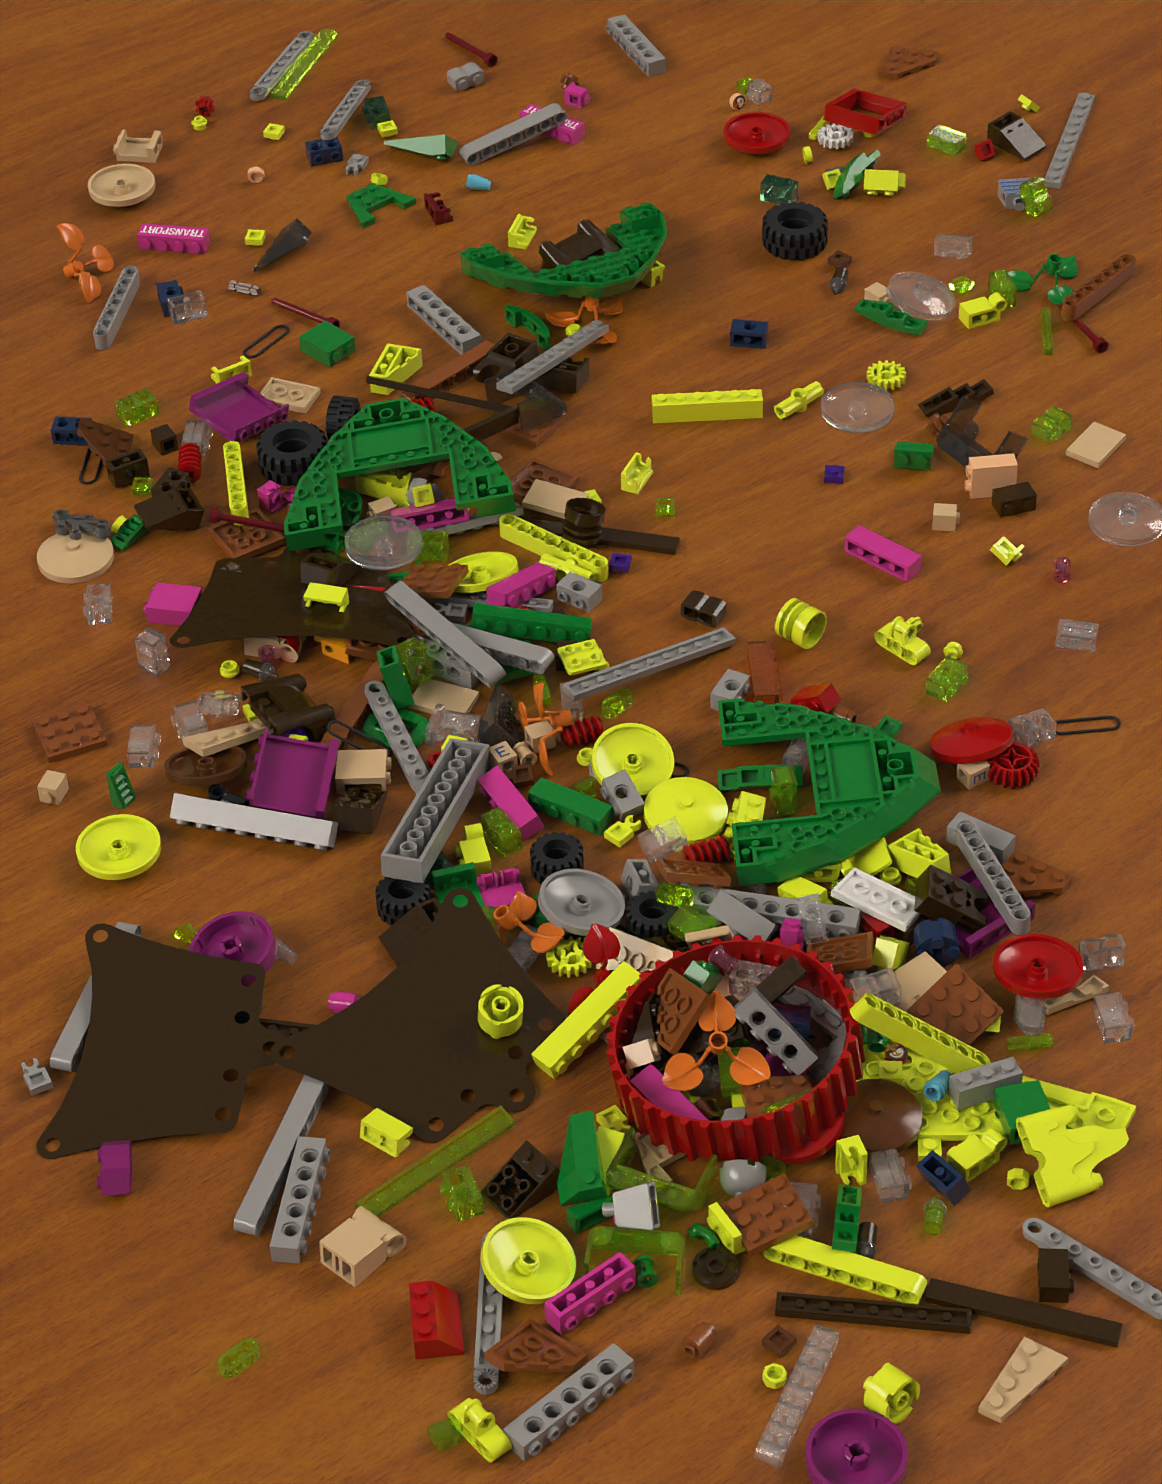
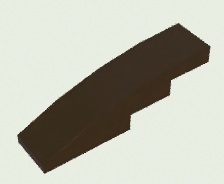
M983 379L971 387L967 383L955 390L948 387L918 404V407L926 417H931L937 412L939 415L975 404L993 395L994 391L986 380Z

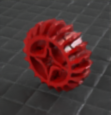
M1020 741L1017 743L1012 742L1010 747L1003 753L987 759L990 765L988 772L989 781H994L995 785L1002 784L1003 788L1005 786H1010L1011 789L1013 786L1021 788L1022 784L1028 786L1029 782H1034L1035 777L1039 773L1040 762L1038 753H1035L1033 748H1028L1027 744L1021 745Z

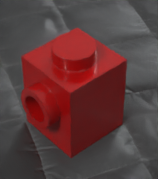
M867 913L862 916L861 933L873 931L874 945L877 938H880V935L894 938V926Z

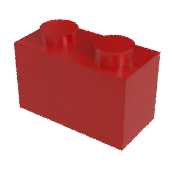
M826 683L803 687L790 702L793 705L808 707L813 711L828 713L841 698L833 684Z

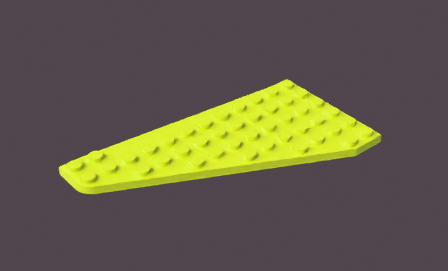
M889 1038V1039H888V1042H887V1046H889V1045H891V1044H899V1043H897V1042H895V1041H893V1040H891V1039ZM864 1044L865 1062L861 1063L863 1078L860 1080L879 1079V1060L885 1061V1050L880 1053L871 1052L868 1050L867 1044ZM905 1047L908 1051L906 1063L902 1065L901 1086L908 1089L917 1098L922 1109V1128L915 1141L918 1138H941V1141H965L971 1134H975L977 1137L982 1136L989 1128H994L1006 1138L993 1100L958 1110L949 1095V1086L943 1099L938 1101L929 1100L924 1094V1085L927 1081L942 1070L950 1072L951 1075L957 1073ZM1023 1076L1022 1083L1026 1081H1035L1037 1079ZM1040 1081L1051 1109L1066 1105H1075L1077 1107L1079 1118L1076 1119V1122L1067 1125L1066 1129H1076L1088 1125H1096L1106 1129H1120L1124 1127L1127 1129L1136 1112L1135 1105L1095 1092L1087 1094Z

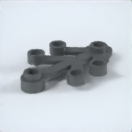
M56 510L52 516V521L58 524L56 526V534L58 535L68 533L67 523L72 525L70 539L73 540L81 539V530L79 528L94 532L98 539H107L111 534L108 520H94V515H69L67 510Z

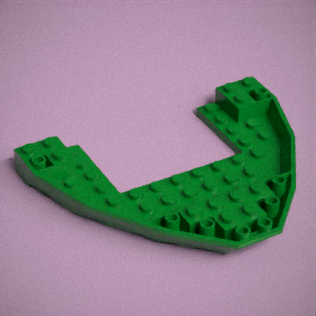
M649 202L642 203L641 206L637 207L629 206L625 210L619 211L621 224L615 223L611 227L605 228L606 235L622 247L618 252H607L599 257L591 256L584 261L576 260L572 264L557 265L553 269H542L538 273L533 274L511 253H501L494 245L486 243L481 245V247L467 248L465 251L460 252L462 272L470 278L477 277L478 281L482 282L485 280L488 284L501 289L514 288L516 291L534 294L545 293L547 296L560 297L568 295L569 297L576 298L591 296L592 298L599 299L632 290L651 271L668 236L664 213Z
M405 398L366 404L339 431L332 435L326 446L299 479L288 514L284 520L285 537L289 552L327 545V533L343 531L338 479L449 459L457 510L476 507L478 518L516 511L512 482L485 445L443 415Z
M745 699L718 701L723 747L806 738L816 815L732 823L738 886L782 882L844 861L903 826L941 793L936 763L914 748L904 745L867 725L852 723L847 719L821 711H813L802 705L784 703L772 705L764 704V701H756V703L745 702Z

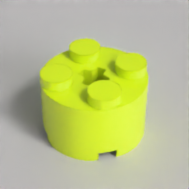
M502 985L488 987L482 992L478 1002V1023L480 1027L494 1039H500L515 1033L521 1027L523 1020V998L521 994L510 986L509 988L502 987Z
M885 1363L874 1376H869L863 1384L865 1389L864 1406L886 1417L894 1424L901 1422L910 1414L913 1409L910 1405L913 1399L918 1400L920 1394L919 1383L890 1363Z

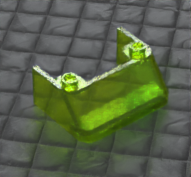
M630 1127L606 1172L607 1185L614 1190L620 1191L655 1181L657 1203L659 1205L680 1212L701 1209L718 1179L717 1155L713 1154L695 1189H691L629 1167L636 1153L635 1128Z
M600 1225L590 1230L584 1260L585 1275L593 1270L596 1249L678 1256L676 1265V1295H681L687 1251V1238L684 1233L674 1230H648L611 1225Z

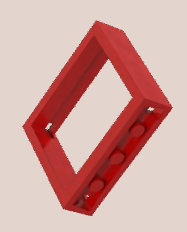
M854 88L825 105L823 120L878 135L905 119L907 116V103ZM858 107L883 115L877 118L852 111L851 109Z

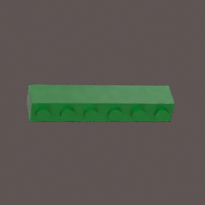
M474 603L471 628L498 635L551 642L564 640L578 641L579 643L590 640L592 618Z

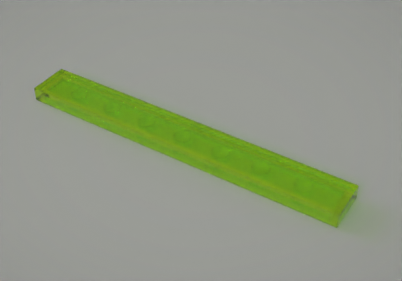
M321 29L271 92V98L288 99L336 38V30Z
M500 1105L356 1201L355 1207L358 1209L360 1206H363L379 1217L513 1127L515 1120Z

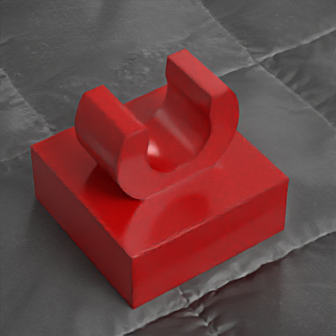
M991 139L974 145L975 148L973 150L979 161L995 155Z

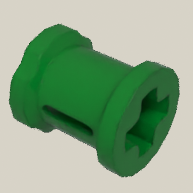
M647 1255L637 1257L632 1264L635 1266V1271L638 1274V1285L642 1288L654 1286L658 1282L659 1277L653 1269V1258Z

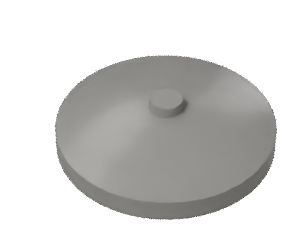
M565 869L551 874L543 881L538 895V904L546 919L556 927L563 928L564 931L575 935L587 936L593 923L600 924L608 929L609 927L616 928L620 924L625 911V900L618 887L604 876L583 869Z

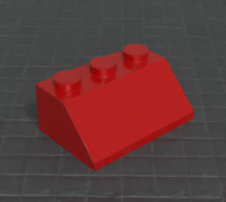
M433 1280L409 1283L415 1360L464 1355L458 1292Z

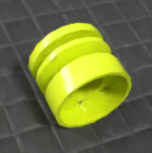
M792 598L781 608L776 618L775 632L777 635L793 641L794 644L804 649H810L822 637L827 624V616L825 612L809 606V604L797 598Z

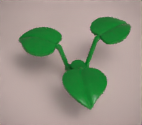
M1050 254L1047 264L1043 263L1042 268L1033 279H1031L1027 272L1022 270L1001 273V277L1009 288L1015 291H1027L1031 287L1030 284L1034 283L1044 269H1046L1049 275H1055V288L1048 290L1047 297L1052 303L1059 305L1063 303L1064 298L1074 291L1068 286L1059 287L1058 275L1065 279L1074 278L1077 275L1076 256L1062 258L1058 254Z

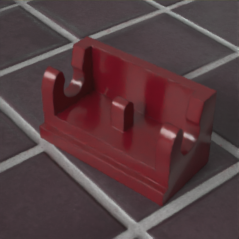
M438 192L425 193V209L435 225L452 222L453 216L449 213L451 210L445 207L442 200H434L435 197H440L441 194Z

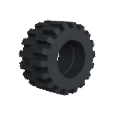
M332 397L326 414L328 440L361 410L358 398Z
M552 832V834L547 833L543 837H538L536 842L532 843V848H530L532 876L541 884L548 876L560 870H584V853L580 840L574 838L571 834L566 835L565 832Z
M384 877V880H380L378 882L379 885L376 886L375 895L378 915L383 922H387L390 926L415 905L430 900L429 885H427L426 879L423 883H415Z
M652 890L648 891V893H639V896L635 895L632 901L628 902V907H626V929L628 934L641 939L680 934L681 909L677 900L674 897H670V894H663L662 891L653 892Z

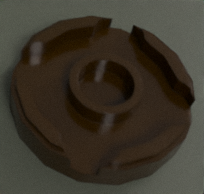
M723 1247L703 1249L693 1259V1277L699 1285L707 1289L721 1290L728 1288L739 1277L740 1265L737 1256L732 1251Z

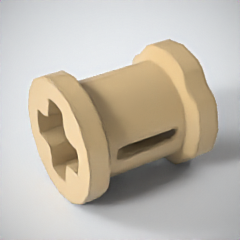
M526 741L515 744L513 751L520 759L521 765L531 763L534 765L538 757L534 752H531L529 749L530 745Z

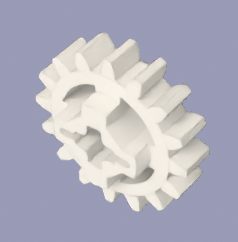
M835 123L832 125L826 124V127H821V130H818V141L820 145L824 144V147H829L830 149L833 147L837 150L839 147L844 149L845 145L850 146V143H853L854 132L852 128H847L846 126L835 125Z

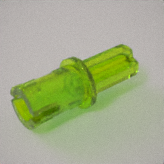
M1028 1033L1027 1036L1009 1037L1006 1043L1010 1051L1022 1049L1033 1051L1034 1048L1052 1047L1053 1038L1051 1033L1035 1035Z

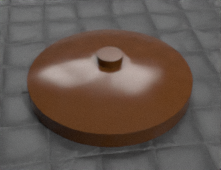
M237 746L205 757L186 748L171 755L166 760L164 769L167 779L173 783L184 786H208L226 782L239 776L246 770L248 763L245 751Z
M865 1079L857 1081L858 1092L856 1096H848L847 1098L848 1109L844 1112V1128L838 1140L859 1135L868 1156H887L908 1148L917 1139L922 1128V1109L917 1098L905 1087L888 1080Z

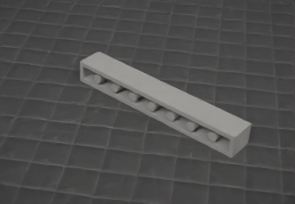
M174 793L170 818L176 819L177 824L188 825L190 821L196 823L195 827L208 829V825L216 826V831L228 832L229 828L234 829L235 834L247 836L248 832L255 833V838L267 840V836L275 837L274 841L287 843V839L295 840L294 845L307 847V843L315 844V849L326 851L327 846L334 847L338 822Z

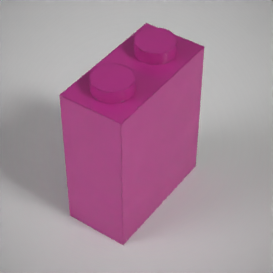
M156 582L154 589L150 591L148 603L146 602L144 605V614H147L148 622L181 626L198 603L202 595V588Z

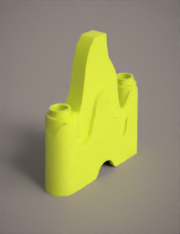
M1075 1105L1052 1108L1017 1118L1016 1127L1024 1151L1038 1160L1039 1166L1033 1176L1043 1204L1049 1208L1099 1190L1103 1186V1180L1100 1173H1094L1092 1169L1099 1162L1126 1146L1129 1138L1125 1127L1106 1129L1096 1125H1088L1076 1129H1066L1067 1125L1076 1122V1119L1079 1118V1111Z

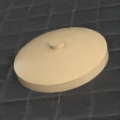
M116 164L105 167L94 173L88 181L90 197L99 204L112 207L137 204L147 199L154 192L156 186L153 173L149 169L136 164Z
M79 529L81 530V539L78 540L70 539V530L65 535L55 534L45 540L38 549L37 563L39 570L48 579L67 584L81 583L97 578L109 569L114 560V550L110 539H98L94 532L85 529Z

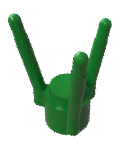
M861 1024L863 1043L867 1044L868 1050L875 1053L883 1052L887 1047L889 1038L874 1030L868 1035L867 1027Z

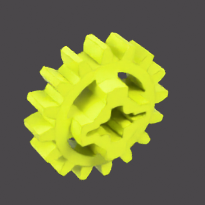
M885 360V363L878 361V364L872 363V367H868L866 379H868V384L872 383L871 387L878 386V390L884 388L885 391L888 388L895 390V386L900 388L901 384H905V367H901L900 363L896 365L895 361L888 363V360Z
M572 936L569 937V940H565L562 937L561 942L546 952L547 966L552 968V973L559 971L560 977L563 974H567L568 978L571 977V974L579 977V972L587 973V968H592V962L584 956L583 943L580 937L576 940H573Z

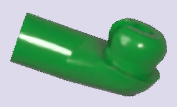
M701 1223L692 1224L693 1227L688 1229V1234L691 1238L698 1239L699 1236L703 1237L710 1249H716V1247L721 1246L711 1228Z

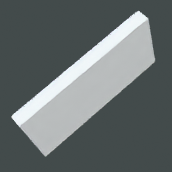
M855 867L831 890L832 897L904 932L922 915L914 911L915 896Z

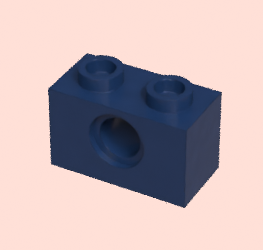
M177 280L157 283L158 299L164 317L185 314L184 307L187 306V301L183 288L178 285Z
M733 319L730 330V346L766 349L768 322Z
M933 1150L916 1165L922 1178L953 1206L971 1191L964 1176Z

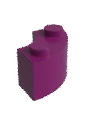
M131 1140L103 1142L101 1149L97 1151L98 1162L101 1163L100 1175L97 1176V1189L102 1190V1196L130 1194L132 1188Z

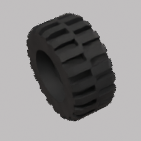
M795 201L790 203L784 202L779 206L775 205L772 209L770 208L763 217L762 243L766 250L775 257L779 256L781 259H790V261L810 259L814 255L820 254L826 247L828 219L825 213L820 208L814 207L813 204H805V202L795 203Z
M283 421L281 424L276 423L272 425V428L268 427L260 435L256 445L260 472L268 480H272L276 484L297 486L299 479L326 446V435L319 427L317 428L312 423L308 424L306 421Z

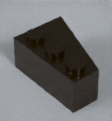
M532 356L528 362L532 361L534 358L538 356ZM569 357L567 361H562L528 384L536 387H548L551 390H563L567 393H577L589 378L590 358H584V361H572V357Z

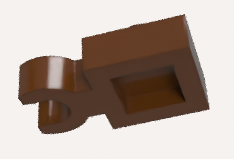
M532 763L512 767V772L509 773L503 771L516 788L535 785Z

